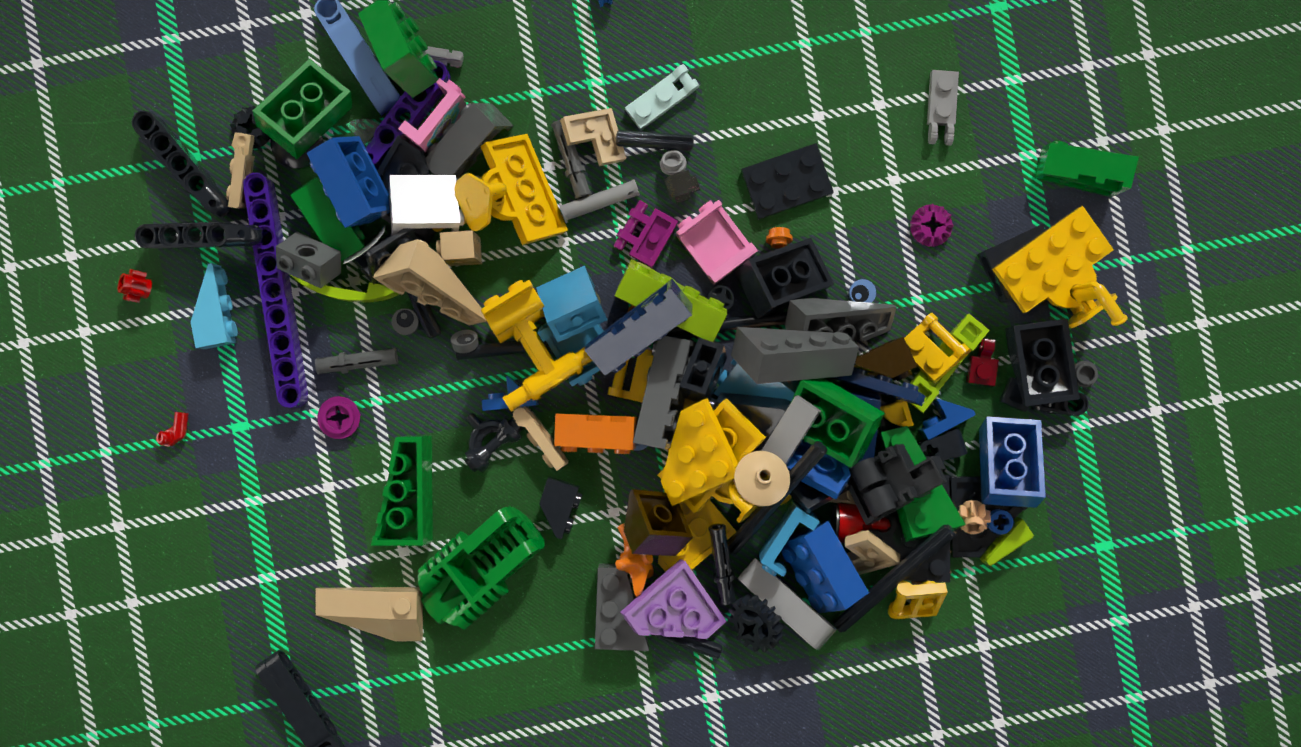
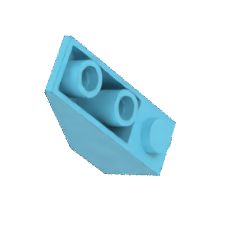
M213 263L207 266L191 319L195 347L198 349H210L235 344V336L238 334L237 326L232 321L230 310L233 308L232 300L226 293L225 284L228 282L226 272L220 265Z

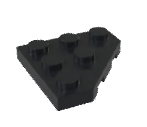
M403 135L397 136L377 171L388 194L390 175H429L424 150ZM389 212L388 214L382 216V218L391 224V215ZM413 228L415 240L424 241L428 245L436 234V231L432 228Z
M981 476L950 477V499L957 511H959V506L963 505L966 501L976 500L981 502ZM985 504V509L990 512L995 509L1007 511L1011 514L1013 520L1023 510L1025 511L1028 508ZM1002 514L993 521L998 526L997 529H1000L1001 524L1006 522L1004 518H1001ZM988 527L979 534H969L961 530V528L954 530L956 536L950 541V556L953 558L980 557L987 550L986 548L1002 534L994 533Z

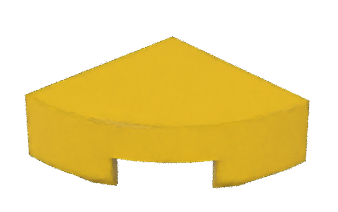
M899 400L880 407V410L885 413L884 417L891 423L903 427L914 426L906 401Z

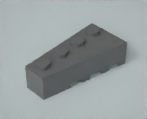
M737 327L731 356L756 384L852 375L859 346L850 339L849 335L842 332L830 333Z

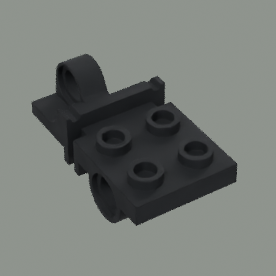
M904 444L887 447L886 451H880L877 456L865 459L849 469L851 474L849 492L865 525L877 522L914 501V498L924 497L930 494V491L947 482L943 474L946 468L940 456H931L914 465Z

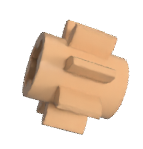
M969 500L959 506L958 512L966 524L961 527V530L969 534H979L984 529H987V523L991 522L990 511L985 509V504L976 500Z

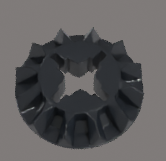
M255 106L242 107L241 111L234 114V119L230 124L233 138L235 133L249 134V131L242 126L249 125L252 119L256 125L252 112L256 108ZM259 128L253 129L250 134L254 136L253 149L264 146L271 139Z

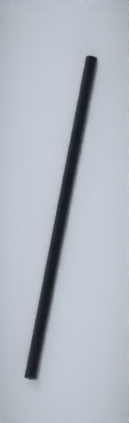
M787 311L772 313L757 319L756 315L725 318L719 332L737 330V327L760 328L785 325ZM676 326L666 336L677 337L694 334ZM507 341L501 344L500 342L479 344L475 350L469 353L456 352L457 360L527 352L520 341ZM544 341L543 343L547 350H551L548 343Z

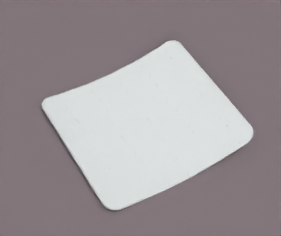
M385 226L373 239L366 243L363 249L346 258L343 264L352 261L371 248L383 235Z

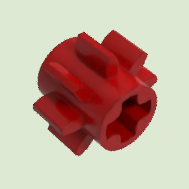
M130 269L129 274L122 273L117 290L118 293L124 294V300L140 303V298L147 299L149 297L152 281L146 279L147 273Z

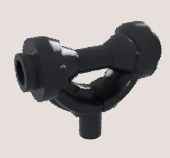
M474 413L470 414L466 421L474 430L470 433L469 450L465 452L467 459L464 461L472 471L476 472L479 470L484 472L488 468L491 454L502 444L514 443L522 438L520 434L523 430L522 427L517 425L514 418L510 420L503 418L502 420H485L481 422ZM495 432L496 436L485 446H482L485 436Z

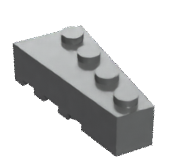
M664 336L659 341H654L652 347V355L654 357L652 366H650L647 374V386L633 443L661 449L671 447L681 410H683L685 402L679 386L694 351L695 341Z

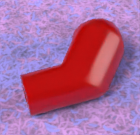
M175 412L173 426L165 432L160 431L157 434V443L170 447L181 441L186 436L189 413Z

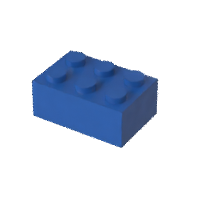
M360 136L334 137L307 152L311 168L318 174L323 184V191L331 200L336 210V216L345 228L372 223L390 212L389 194Z
M986 417L979 428L982 504L1037 508L1046 498L1041 420Z
M829 521L818 523L814 531L807 526L800 528L791 534L782 548L784 559L790 563L795 572L797 582L803 586L809 597L810 605L817 613L846 610L869 593Z

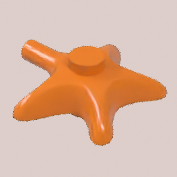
M624 523L617 527L624 541V552L620 554V559L616 560L615 565L619 571H625L631 575L634 594L638 597L643 592L646 579L654 574L652 566L653 556L632 554L624 533Z

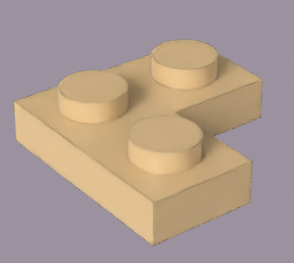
M612 108L565 116L560 120L567 146L592 141L599 166L623 162L626 159L624 148L617 146L615 142L618 128Z
M869 530L859 531L856 534L845 537V547L851 551L847 555L859 575L900 563V554Z

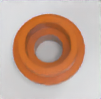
M784 227L772 228L769 230V235L766 236V242L775 249L785 247L793 241L790 230Z

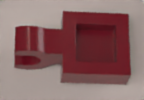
M981 340L978 357L970 356L966 382L995 386L999 360L991 359L995 348V340Z

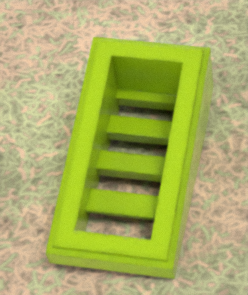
M1016 517L1013 520L1012 529L995 539L980 557L982 563L992 566L1033 538V533L1022 518Z

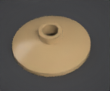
M755 451L747 454L740 460L735 469L734 482L738 493L745 501L755 506L765 507L776 504L786 495L790 485V474L786 464L777 455L767 451ZM760 472H766L769 479L767 481L762 480Z

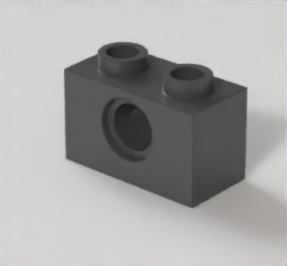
M296 232L276 246L277 269L318 288H322L341 274V251L306 235Z

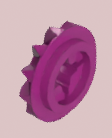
M934 204L919 208L913 214L910 222L913 237L920 244L929 247L943 244L951 236L954 226L951 214L944 207ZM932 215L934 222L942 225L935 228L934 233L931 232L930 227L921 225L929 222Z
M337 396L326 400L321 405L317 420L324 434L331 438L343 439L352 435L360 426L361 414L357 404L349 398ZM338 408L341 414L349 415V418L342 420V425H339L338 421L329 420V418L337 415Z

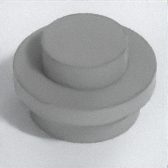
M676 150L666 152L660 161L662 172L670 176L681 174L687 166L685 157Z

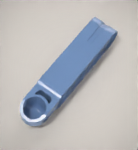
M318 0L314 8L316 16L380 115L385 114L400 99V94L383 71L380 63L338 0Z

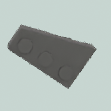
M492 103L467 104L460 111L459 115L461 117L457 122L450 124L443 131L444 137L439 143L436 142L426 151V162L428 169L434 175H456L457 181L478 161L477 156L482 152L481 145L485 142L493 141V138L502 129L509 131L513 127V124Z
M599 563L595 649L649 651L647 637L636 634L620 613L635 599V594L629 573L619 571L615 564Z

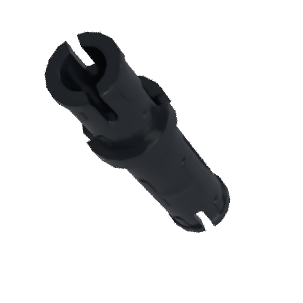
M713 524L708 528L715 566L713 578L718 587L719 603L729 605L736 602L733 586L735 574L731 570L726 525Z

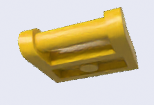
M933 313L927 315L914 330L904 337L917 367L934 384L966 357L971 350L965 343L961 344L938 322V318ZM929 329L954 352L950 357L925 335Z
M646 349L637 357L630 391L622 390L628 359L626 365L615 373L612 387H609L607 395L643 402L647 386V374L650 366H652L654 357L652 350Z
M901 581L896 588V598L889 605V616L893 619L937 616L948 593L945 582L926 581L920 585H912L908 581ZM907 599H912L910 605H905Z

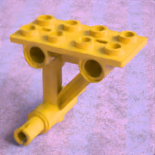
M530 280L515 282L508 288V293L500 298L498 295L489 298L483 303L485 307L481 309L483 316L500 344L514 336L517 342H521L538 369L536 373L524 379L521 387L502 397L511 412L530 399L533 401L540 399L542 394L561 384L574 374L582 373L583 367L592 362V359L584 351L585 347L576 353L573 351L568 352L554 361L536 332L537 327L534 323L545 317L543 312L545 306Z

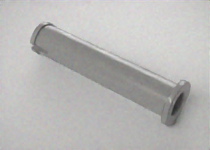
M633 179L632 181L564 205L559 203L565 223H568L567 220L635 196H640L637 184Z

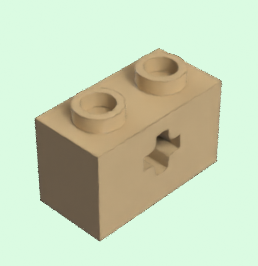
M473 230L440 233V240L436 241V250L445 263L450 266L482 264L481 240Z

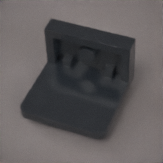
M404 228L394 235L391 233L354 259V263L373 285L379 282L373 278L375 272L398 246L415 240L414 229Z

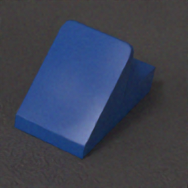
M506 376L508 394L521 387L510 376ZM504 393L488 394L489 399L482 400L483 411L507 409L508 406L502 398ZM530 399L519 407L539 405L538 400L533 401Z
M934 399L932 402L941 418L934 416L923 422L924 427L918 429V432L922 439L929 440L976 414L972 409L941 399Z

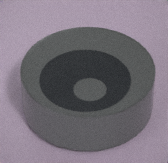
M404 308L398 310L393 315L392 326L399 334L412 335L418 330L420 320L416 312Z
M461 330L451 337L452 348L458 353H469L479 345L477 334L472 330Z

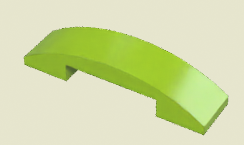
M292 276L299 283L317 293L343 301L377 302L400 295L385 285H373L370 282L367 293L331 286L318 288Z
M967 314L950 334L961 344L965 343L971 349V352L990 330L972 315ZM943 341L938 346L948 357L954 353ZM965 357L935 384L919 370L910 384L918 386V392L925 395L922 406L911 404L924 413L940 393V388Z

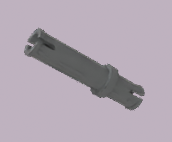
M557 120L551 124V127L553 128L566 167L565 175L566 178L570 179L575 199L578 200L592 195L584 174L586 169L584 165H581L575 144L567 146L561 122Z
M396 347L354 354L341 352L338 356L316 358L315 368L317 374L321 375L339 371L344 374L354 369L397 365L398 353Z

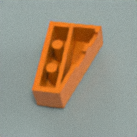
M556 414L554 446H561V451L577 452V447L588 448L589 453H603L604 449H614L615 454H630V450L636 449L637 443H633L638 417Z

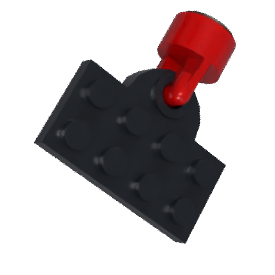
M944 475L947 482L942 485L950 497V475ZM836 503L833 507L831 527L841 543H845L846 536L856 534L859 531L869 530L900 554V562L930 537L906 542L897 511L871 525H865L856 504ZM950 542L905 581L950 583Z

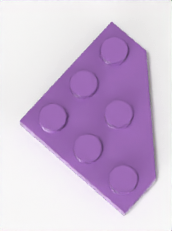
M682 559L676 562L620 612L636 634L645 636L650 634L662 635L664 637L683 638V636L708 639L726 622L686 561Z

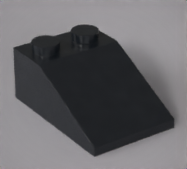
M812 238L748 259L735 271L757 319L789 307L790 300L806 299L834 285Z
M1068 319L1015 325L1005 328L1008 353L1024 406L1080 399Z

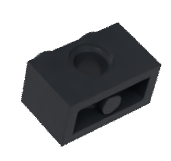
M701 338L698 339L679 386L683 398L695 402H700L707 398L709 402L711 401L727 360L724 345Z

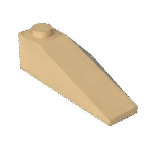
M417 239L399 245L374 274V279L392 291L401 295L406 291L417 296L418 303L441 307V313L469 326L487 322L481 312L482 308L441 256L424 241Z
M419 587L316 588L317 616L393 641L423 640V603L421 601L423 594Z

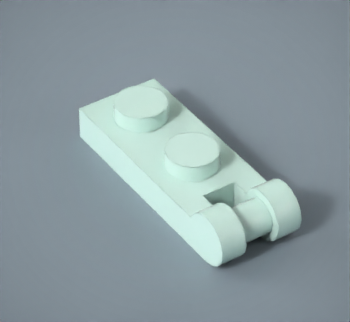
M684 64L677 67L670 75L625 107L626 112L640 130H643L698 89L699 83L696 79L692 80L688 74L689 70ZM678 80L684 85L679 91L674 86V83Z

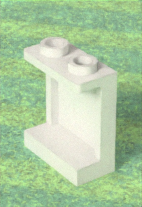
M390 175L389 201L392 235L404 228H452V232L459 231V226L464 225V215L461 209H459L454 192L456 175Z

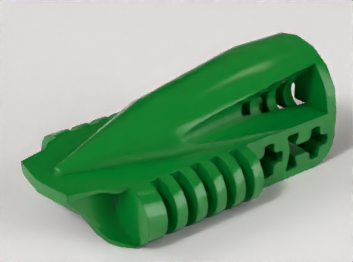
M510 506L498 510L470 536L460 531L456 538H452L449 544L444 545L442 550L435 553V557L432 556L428 563H424L418 569V584L423 594L421 601L427 612L439 624L446 622L466 630L473 621H476L480 615L487 611V608H491L494 602H498L501 596L509 592L505 581L545 546L541 533L525 514Z

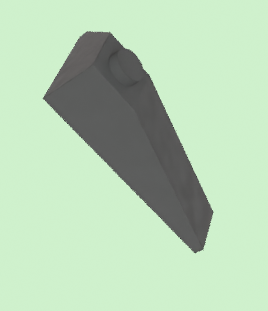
M816 298L790 300L785 328L786 330L842 332L849 335L850 339L854 342L860 339L864 342L891 330L897 307L894 304Z

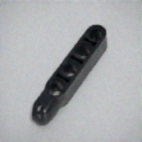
M149 111L137 112L132 118L133 129L189 194L194 195L206 210L222 218L228 215L231 207H228L229 201L167 124ZM152 120V127L146 130V124ZM169 140V147L163 151V143ZM183 160H186L187 165L185 169L180 171V163ZM203 179L204 186L201 190L197 191L196 185L198 181Z
M225 222L143 224L135 231V240L140 247L157 249L254 246L262 242L263 239L262 228L257 225Z
M277 650L269 658L264 659L255 666L257 675L306 747H345L337 735L334 724L284 651Z

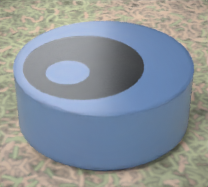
M857 280L849 288V299L855 302L872 303L876 297V288L869 280Z

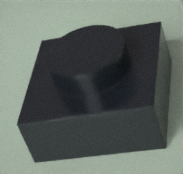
M1009 377L999 402L1021 412H1026L1029 406H1024L1016 378Z

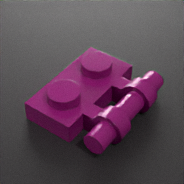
M639 200L636 207L631 208L628 214L629 219L624 228L619 229L616 235L618 238L613 246L623 251L627 243L633 245L629 256L653 268L678 221L656 208L650 217L645 215L644 212L648 204ZM640 222L645 227L637 238L632 233Z

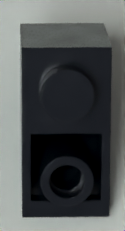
M550 476L547 479L539 504L556 538L562 539L564 533L570 534L574 522L570 515L573 508L578 509L583 494L578 493L580 486Z

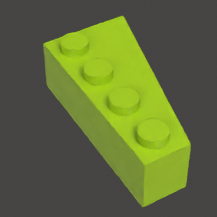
M631 258L617 287L615 297L637 306L673 278L660 274L647 265ZM675 281L692 303V316L677 326L702 339L713 342L727 316V309L723 308L724 304L711 297L708 300L699 295L700 292L690 286L684 287Z

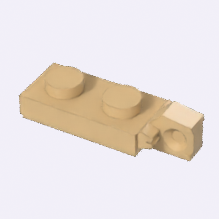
M234 134L232 146L235 149V155L230 162L232 179L231 185L228 186L226 198L229 201L228 207L247 208L243 182L246 176L253 173L255 156H252L253 135Z

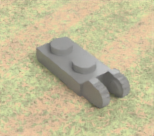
M932 70L930 72L927 114L929 144L936 143L939 125L945 126V145L952 146L954 125L956 124L959 72Z

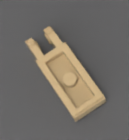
M526 406L516 408L512 413V417H514L518 426L525 427L528 430L527 437L535 447L539 446L544 453L542 457L545 463L550 468L554 467L556 471L567 465L569 460L558 446H554L553 438L534 412Z

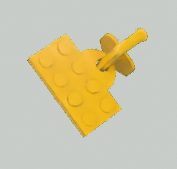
M528 134L485 142L480 147L490 170L481 179L471 173H467L455 183L454 192L464 215V224L467 223L473 231L482 230L489 225L491 215L502 221H512L522 245L562 235L568 231ZM432 228V229H433L434 231H436V232H440V231H442L443 229H446V228Z
M1083 206L1074 210L992 269L1023 313L1028 312L1047 299L1052 305L1059 308H1070L1074 315L1068 320L1069 328H1075L1083 324L1103 309L1111 318V325L1119 326L1128 319L1127 315L1123 314L1115 302L1118 298L1115 293L1110 294L1105 286L1097 282L1096 273L1092 265L1114 249Z
M728 399L723 400L714 410L738 463L744 456L753 452L766 438ZM664 468L658 474L660 478H662ZM760 472V478L767 481L769 476L764 472ZM734 479L683 501L694 513H697L711 497L723 503L734 504L741 511L736 520L738 523L745 520L758 507L748 503L740 496ZM790 494L780 505L785 504L791 499Z

